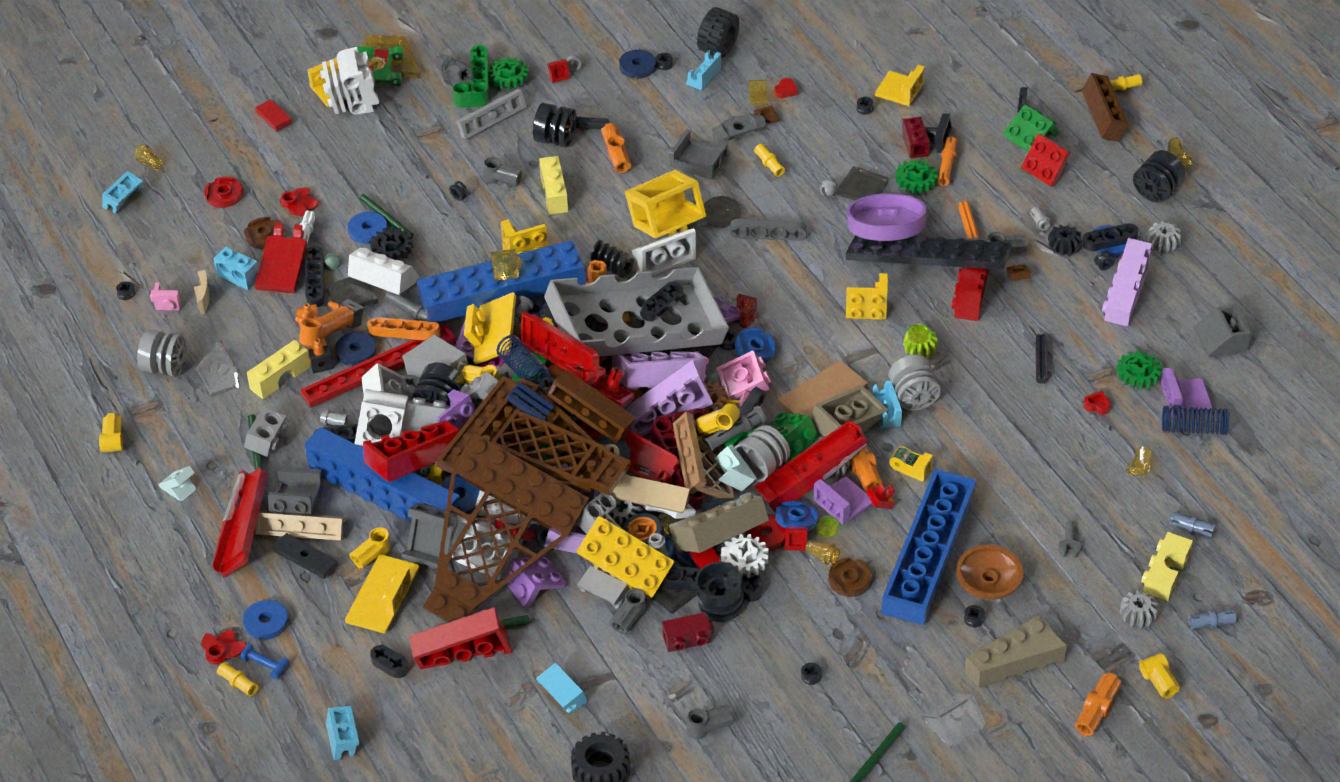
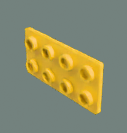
M514 292L485 303L479 309L475 304L467 306L464 336L475 348L473 359L475 364L486 362L499 356L496 351L497 345L504 337L513 334L516 304ZM505 340V341L501 344L500 350H501L503 344H504L507 340ZM510 340L509 342H507V343L504 345V347H503V349H502V354H503V351H504L505 347H506L509 343H511L512 340ZM511 344L506 348L504 354H506L507 350L511 347Z
M601 516L597 517L576 552L581 557L595 564L594 568L626 583L629 590L633 588L642 590L649 598L654 596L674 563L669 557Z
M379 555L351 606L345 622L380 633H387L419 571V565Z

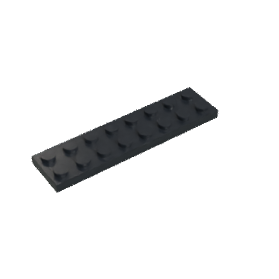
M855 235L846 251V260L1003 270L1011 253L1012 246L1011 243L1004 241L990 242L981 239L973 241L962 238L945 239L944 237L926 238L925 236L892 241H877Z

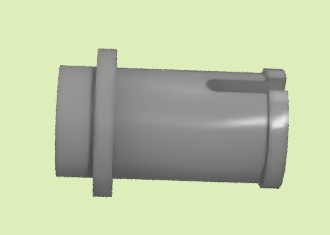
M1040 207L1031 209L1030 216L1036 222L1037 229L1042 231L1049 229L1051 220L1045 216Z
M327 409L322 411L320 422L325 426L328 424L335 426L347 425L348 415L334 413Z
M659 533L652 534L649 537L648 545L668 556L665 547V537Z

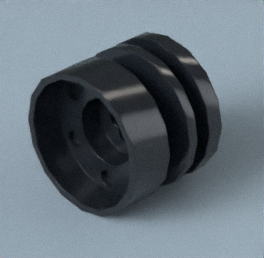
M542 102L534 118V141L549 144L552 140L553 145L568 148L575 133L576 110L573 108L566 109L563 106L557 110L556 105Z
M1164 150L1155 151L1134 173V187L1143 198L1151 202H1163L1184 180L1185 168L1174 154Z
M437 362L430 363L424 368L420 376V380L412 394V400L414 397L426 399L425 402L434 403L435 400L447 402L446 405H450L451 401L448 393L453 389L460 392L465 385L464 377L450 365Z
M713 562L699 570L695 578V585L701 613L706 612L707 618L716 622L729 621L737 617L745 606L742 575L738 568L726 562Z

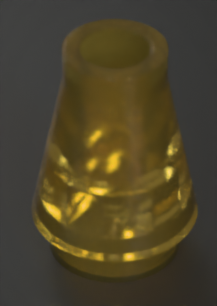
M140 145L134 152L137 162L147 165L154 170H158L162 166V160L157 157L149 146Z
M810 540L806 545V552L812 554L826 565H833L839 558L840 550L835 544Z

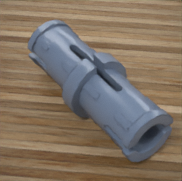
M1175 512L1172 513L1169 525L1186 529L1188 533L1196 532L1212 538L1216 524L1198 520L1195 516L1191 518Z
M1233 609L1222 612H1214L1212 610L1205 614L1189 615L1188 622L1191 630L1204 627L1214 629L1221 625L1236 624V614Z

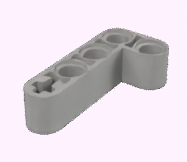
M601 493L590 501L577 519L579 527L587 534L597 517L601 516L621 528L609 515L616 506L615 498L611 494L609 496Z

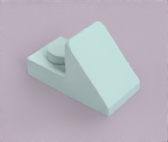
M732 444L715 457V460L725 472L719 478L721 482L743 491L757 479Z
M190 466L172 472L158 485L179 501H183L196 490V487L189 478L195 472Z

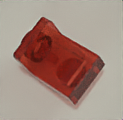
M738 294L737 308L741 311L740 327L747 329L751 322H755L757 318V298Z

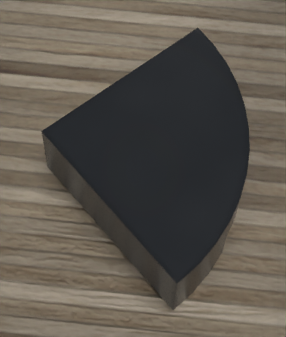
M1028 87L1020 88L1017 112L1027 102Z

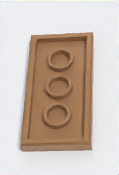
M839 360L779 398L778 405L789 414L810 415L812 417L815 404L861 385L867 389L868 382Z

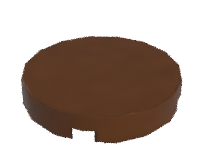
M270 217L252 220L244 230L246 242L254 248L264 249L267 236L274 235L275 222L280 223V221L277 219L271 220Z
M844 558L836 561L830 567L828 582L832 590L839 595L856 597L864 594L870 588L872 571L862 560L856 559L855 561L850 560V558Z

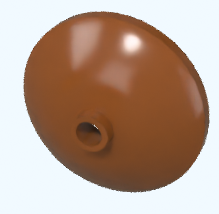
M980 545L967 550L960 557L957 563L956 575L960 585L968 593L978 598L995 600L1013 594L1020 587L1023 580V567L1018 557L1011 551L996 545Z

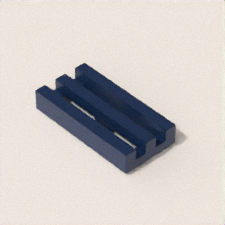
M521 382L517 383L516 387L513 388L506 398L525 413L541 420H545L554 405Z

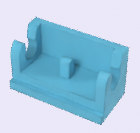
M707 51L705 61L694 73L693 70L688 72L686 84L703 90L721 70V53L716 52L714 59H712L710 51Z
M127 171L102 194V207L107 210L111 205L115 214L119 210V205L134 191L138 193L141 190L143 180Z
M891 380L885 381V388L879 391L877 384L872 389V395L889 410L888 414L884 412L882 419L878 421L880 430L901 426L902 410Z
M556 663L536 678L539 684L551 694L568 714L573 713L587 703L583 691Z
M351 706L328 708L326 728L333 759L340 760L344 751H349V755L352 757L355 754L356 746L359 745Z

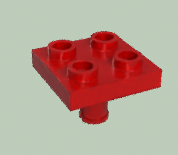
M1037 134L1021 168L1047 185L1055 186L1071 152L1043 134Z
M612 367L608 379L599 376L598 382L590 386L624 408L633 401L636 393L619 385L625 372L621 370L619 373V368Z

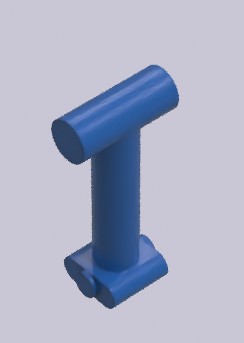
M250 643L241 652L242 661L246 662L249 658L272 669L273 671L270 673V676L275 680L280 677L290 663L285 657L278 663L253 651V645Z

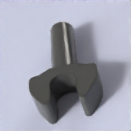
M1073 521L1066 522V540L1059 541V552L1063 557H1065L1066 549L1068 548L1074 550V558L1081 552V542L1074 540Z

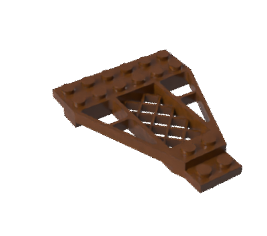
M505 376L499 380L436 460V467L452 473L453 467L473 434L476 433L577 492L591 493L594 489L609 496L631 467V460L610 452L604 445L595 442L540 390L538 384L520 378L517 382ZM518 382H521L554 405L551 412L555 416L549 423L525 413L506 399ZM559 421H561V422H563L572 432H570V431H568V430H565V429H563V428H560V427H558V426H556V425L559 423ZM522 426L526 429L516 430V427ZM539 433L544 435V437L535 438L534 434ZM531 436L530 440L520 442V437ZM516 439L517 443L505 445L506 440ZM558 441V442H561V443H563V444H562V445H558V446H554L553 442ZM549 443V448L539 450L538 445ZM534 446L535 451L524 453V448ZM577 449L582 452L573 454L572 450ZM568 451L569 453L567 456H557V453ZM553 454L554 459L543 461L542 456ZM572 462L573 467L562 469L561 464Z
M474 433L452 469L435 585L423 609L447 623L470 616L472 611L478 608L484 601L566 539L589 498ZM456 476L484 492L474 512L470 515L451 505ZM489 496H492L493 498H495V499H493V500L487 501V499H488ZM498 502L501 513L489 516L486 505ZM502 503L513 508L514 510L504 512ZM482 507H484L486 517L475 520ZM452 511L464 518L467 523L449 554L446 555L444 547L449 514ZM518 513L520 524L508 527L506 516ZM521 514L527 516V518H526V520L524 521V523H523V519H522V515H521ZM503 517L505 528L493 531L491 520ZM531 520L560 535V537L538 554L519 544V540ZM487 521L490 532L478 535L475 524ZM473 526L475 536L465 538L469 529ZM520 528L512 542L510 531ZM507 532L509 543L497 546L495 535ZM492 536L494 547L482 550L479 539ZM476 540L479 551L467 554L464 543ZM461 544L464 555L453 557ZM509 547L501 560L499 550ZM518 549L532 557L498 584L495 583L513 550ZM496 551L498 562L486 565L484 553ZM481 555L483 566L471 569L468 558ZM465 559L468 570L456 573L453 561ZM449 563L451 565L452 571L447 568ZM498 566L490 579L488 568ZM485 570L487 581L475 584L472 572ZM469 574L471 581L465 579L461 575Z

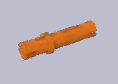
M951 137L946 139L945 148L941 153L942 162L937 178V183L943 186L944 180L945 186L950 182L953 161L957 156L956 147L958 140L955 137H952L951 143Z

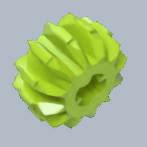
M921 326L918 329L927 333V340L923 343H915L910 340L909 335L911 331H907L903 339L906 354L920 355L926 359H929L930 355L935 354L938 340L936 332H931L930 327L923 329Z

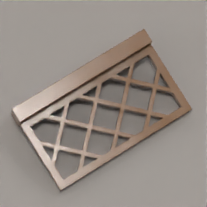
M685 412L673 423L685 488H689L692 495L700 491L732 501L735 499L733 488L719 480L725 472L715 460V454L708 449L701 439L705 440L710 437L709 434L705 436L702 433L700 434L697 429V422L693 419V414ZM722 444L714 449L717 455L724 450V445ZM704 455H707L714 464L712 465ZM715 466L721 471L722 476H721L720 473L714 468ZM708 472H710V473L713 475V477L717 480V482H715V481L712 479V477L708 474ZM719 483L725 489V492L719 487Z

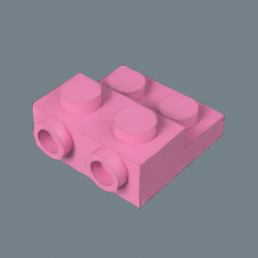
M754 351L748 352L716 368L721 384L725 386L728 399H738L745 390L750 393L756 386L764 391L770 389L768 384L771 383V379L767 371H763V368L766 367L765 362L761 356L757 357Z

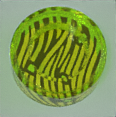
M914 324L908 330V338L916 344L925 343L929 338V329L923 324Z
M831 516L819 518L816 526L817 533L822 537H833L838 532V521Z

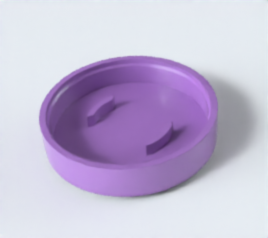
M883 193L865 196L855 200L848 206L847 226L850 232L856 236L869 240L892 241L909 238L925 229L926 206L921 200L904 194Z

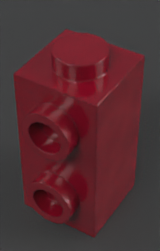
M922 117L903 119L902 135L909 158L929 156L930 142Z
M706 612L662 621V636L668 652L681 651L685 648L711 643L714 625L712 620H708Z

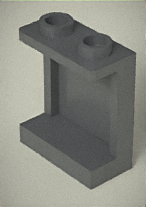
M686 129L684 134L679 136L676 145L671 147L669 151L671 167L712 180L729 156V142L721 140L718 146L692 139L691 131Z
M279 466L278 484L275 491L268 494L269 513L312 516L323 488L322 469Z
M416 503L409 508L408 517H411L412 521L407 549L402 552V558L408 559L411 563H422L428 565L430 569L437 570L446 511L421 503ZM451 512L449 514L444 547L446 555L452 549L457 514Z

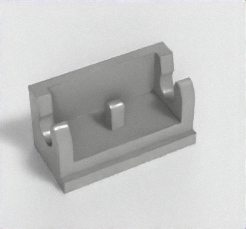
M592 566L588 568L577 584L581 591H588L610 602L617 609L623 604L625 595L629 591L626 583Z

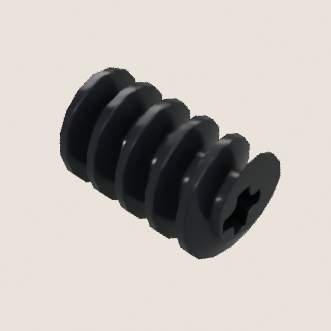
M602 240L597 241L591 251V261H603L606 264V271L618 275L620 278L626 277L633 268L634 259L630 258L629 253L623 254V251L621 249L617 250L615 246L610 248V244H604Z

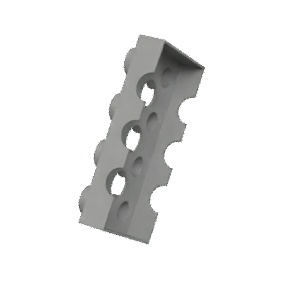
M699 267L673 269L669 275L663 278H653L652 271L637 272L634 277L624 282L616 281L615 274L601 275L596 281L588 285L578 284L577 278L550 280L544 296L558 328L595 350L599 357L722 344L729 329ZM668 282H677L683 287V293L679 302L685 306L675 303L668 309L672 315L682 318L681 323L670 325L659 317L655 321L645 320V325L642 328L636 329L627 326L623 322L622 315L628 311L635 318L644 320L640 316L641 307L638 304L642 305ZM657 299L658 302L666 304L664 300ZM601 308H607L611 313L605 312ZM593 315L597 321L608 324V329L604 332L592 331L586 326L585 318ZM689 331H693L697 333V335L695 336L691 334ZM653 335H658L661 338L656 339ZM615 338L622 339L624 342L620 343Z

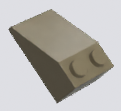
M861 385L815 404L811 419L816 430L824 437L848 421H853L856 425L860 426L864 433L882 419L884 412L888 414L889 410Z

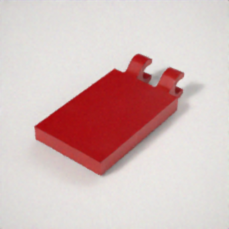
M275 222L274 235L267 236L255 283L256 290L295 294L307 247V241L303 239V225L295 224L293 238L284 237V224Z

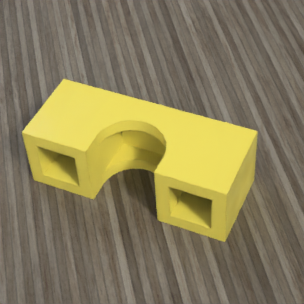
M559 157L539 158L540 176L543 188H545L549 215L568 212L567 193Z
M293 340L247 372L250 389L262 399L279 389L278 381L284 372L287 371L293 377H297L311 367L308 350L296 340Z
M1167 532L1164 540H1159L1156 549L1158 553L1157 555H1152L1149 563L1151 568L1149 571L1145 570L1141 582L1144 583L1143 593L1147 591L1149 595L1169 601L1176 586L1178 572L1168 567L1184 569L1191 553L1193 540Z

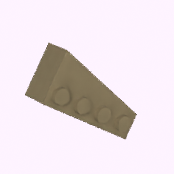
M746 493L741 495L740 499L726 502L716 508L670 524L669 528L676 550L700 553L765 523L769 519L762 496Z
M1036 616L966 656L964 673L978 688L1006 680V677L1011 675L1020 676L1034 668L1038 670L1046 668L1047 664L1054 662L1056 664L1063 663L1067 645L1039 616Z

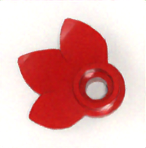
M297 188L293 192H284L280 198V205L288 209L295 216H304L307 210L310 211L316 208L319 201L308 196L310 188Z
M229 629L217 637L206 633L202 638L201 645L206 651L205 658L207 662L218 665L226 661L227 658L239 656L246 647V642H236L233 630Z

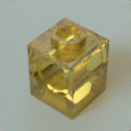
M515 249L491 252L495 281L519 278L518 269H522L521 258L516 257Z

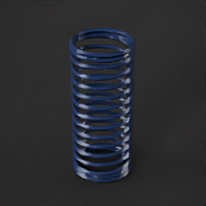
M516 335L504 337L497 345V354L519 378L533 381L541 375L543 369L544 373L541 378L533 383L540 381L545 372H547L545 377H550V370ZM516 339L515 341H512L511 343H509V344L505 347V349H504V351H503V354H502V349H503L504 345H505L507 342H509L510 340ZM505 340H507V341L503 344V346H502V348H501V350H500L501 344H502ZM514 342H518V343H515L514 345H512V346L507 350V352H506V354H505V356H504V353H505L506 348H507L510 344H512V343H514ZM518 345L517 347L513 348V350H512V351L509 353V355L507 356L508 351H509L513 346ZM541 369V372L539 373V375H538L537 377H535V378L532 379V380H529L530 378L534 377V376L538 373V371Z
M1173 406L1163 407V432H1170L1171 411L1173 409V433L1176 426V410H1178L1177 432H1180L1181 410L1183 411L1182 433L1185 432V414L1187 410V433H1189L1192 409V434L1195 431L1196 410L1197 434L1200 429V411H1202L1201 433L1204 434L1205 411L1207 412L1206 434L1209 433V414L1211 411V434L1213 435L1215 410L1217 415L1216 435L1219 432L1220 410V434L1227 435L1229 410L1227 408L1223 410L1221 408L1219 410L1217 408L1214 410L1212 408L1209 410L1205 408L1203 410L1202 407L1200 409L1197 407L1195 409L1193 407L1190 409L1186 407L1184 409L1183 406L1180 409L1178 406L1175 408Z

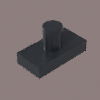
M942 113L938 127H925L928 138L935 141L937 153H942V150L945 148L946 139L950 137L952 131L949 113Z

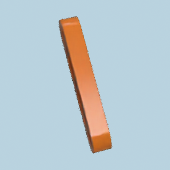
M382 317L372 318L367 322L369 334L372 336L427 340L433 335L441 336L439 324L436 322Z

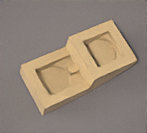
M205 270L198 271L200 286L194 287L201 315L205 314L210 300Z

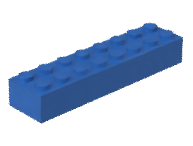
M573 240L418 279L417 285L419 297L428 322H440L466 315L467 306L475 304L479 309L481 305L513 292L516 295V300L519 296L533 298L544 295L550 280L577 278V283L580 285L586 284L583 263Z
M320 427L305 442L310 469H322V478L328 480L331 484H336L347 492L354 493L365 501L372 502L381 509L396 514L401 519L412 521V518L408 517V510L416 503L446 511L448 489L415 473H409L394 481L387 482L364 463L362 447ZM453 492L451 505L461 510L460 496Z
M934 469L883 594L881 614L925 625L975 497V479Z

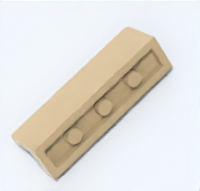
M624 475L611 495L618 500L682 514L689 502L690 489Z
M262 510L258 514L255 534L283 536L285 533L300 538L342 540L343 522L347 521V517L312 514L311 516L269 513V511Z

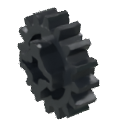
M390 227V230L383 228V232L377 231L376 236H372V241L370 242L371 252L383 254L390 259L401 261L402 257L407 259V254H412V248H414L412 235H408L407 230L401 232L400 227L396 230L393 227Z

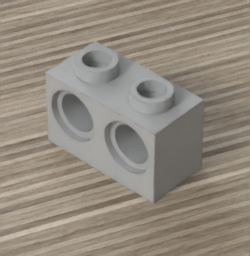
M263 407L247 432L244 448L268 456L271 450L277 448L279 436L283 437L286 432V415Z

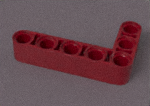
M693 409L655 418L649 433L650 441L675 455L680 462L673 423L685 412L693 414V419L696 421L698 417L709 414L704 409ZM679 463L672 476L674 478L672 485L685 488L681 463ZM697 491L693 495L690 494L688 504L695 511L699 510L706 493Z

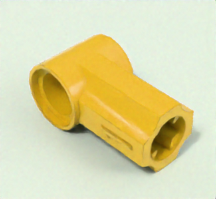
M468 365L464 366L461 371L467 384H470L476 376L480 377L485 372L497 380L502 378L494 365H487L485 367Z
M726 404L722 409L698 417L696 420L697 429L704 436L721 429L728 430L739 419L740 410L734 404Z
M108 413L106 417H103L102 434L99 435L101 453L123 451L122 418L115 413Z
M382 527L373 529L369 534L370 538L349 554L351 560L358 568H364L379 555H387L391 551L392 546L387 529Z
M1159 653L1139 661V668L1143 677L1146 680L1150 679L1161 697L1168 699L1179 692L1180 686L1169 671V664L1164 654Z

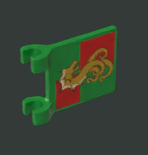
M353 46V48L357 47L359 53H367L368 67L372 70L375 82H387L395 86H401V72L391 73L392 58L403 60L402 46L392 48Z

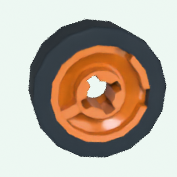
M648 513L630 517L622 527V530L647 545L649 537L654 533H659L665 537L659 518Z

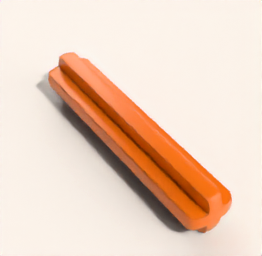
M967 201L960 202L958 208L967 238H979L969 203Z

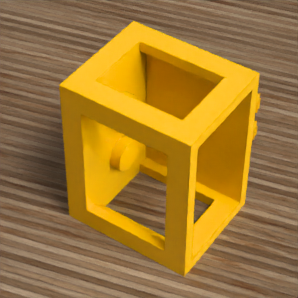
M677 170L670 171L625 191L633 226L655 239L667 233L669 236L676 234V229H679L680 232L688 230V224L706 217L698 181ZM692 187L696 205L686 200L684 190Z

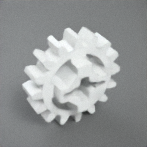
M742 534L739 535V539L732 537L731 542L725 541V547L721 548V562L734 565L738 568L741 575L746 574L747 577H750L752 572L758 575L759 569L765 570V564H768L769 550L766 548V543H759V537L751 539V534L747 538H744Z

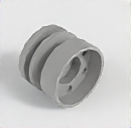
M146 330L140 339L137 364L139 370L153 374L159 371L162 375L178 376L183 368L186 357L185 337L182 334L169 332L165 335L162 331Z
M909 355L903 357L889 369V380L893 384L900 406L905 410H921L929 407L938 399L941 389L928 359L924 356Z
M767 425L757 427L754 432H751L747 438H744L734 447L756 476L755 482L766 480L773 474L775 469H778L790 457V449L783 435Z

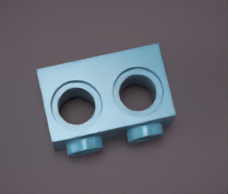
M225 247L213 258L217 276L247 290L256 283L259 271L256 260L228 247Z

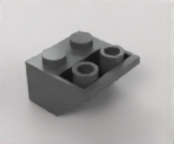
M1236 304L1214 309L1194 326L1208 357L1248 350L1251 332Z

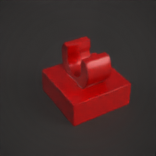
M565 59L547 64L552 83L570 78L568 64Z
M883 483L878 487L870 486L866 491L875 508L892 509L895 504L891 497L895 493V489L891 484L887 488Z
M786 526L785 550L807 551V527Z

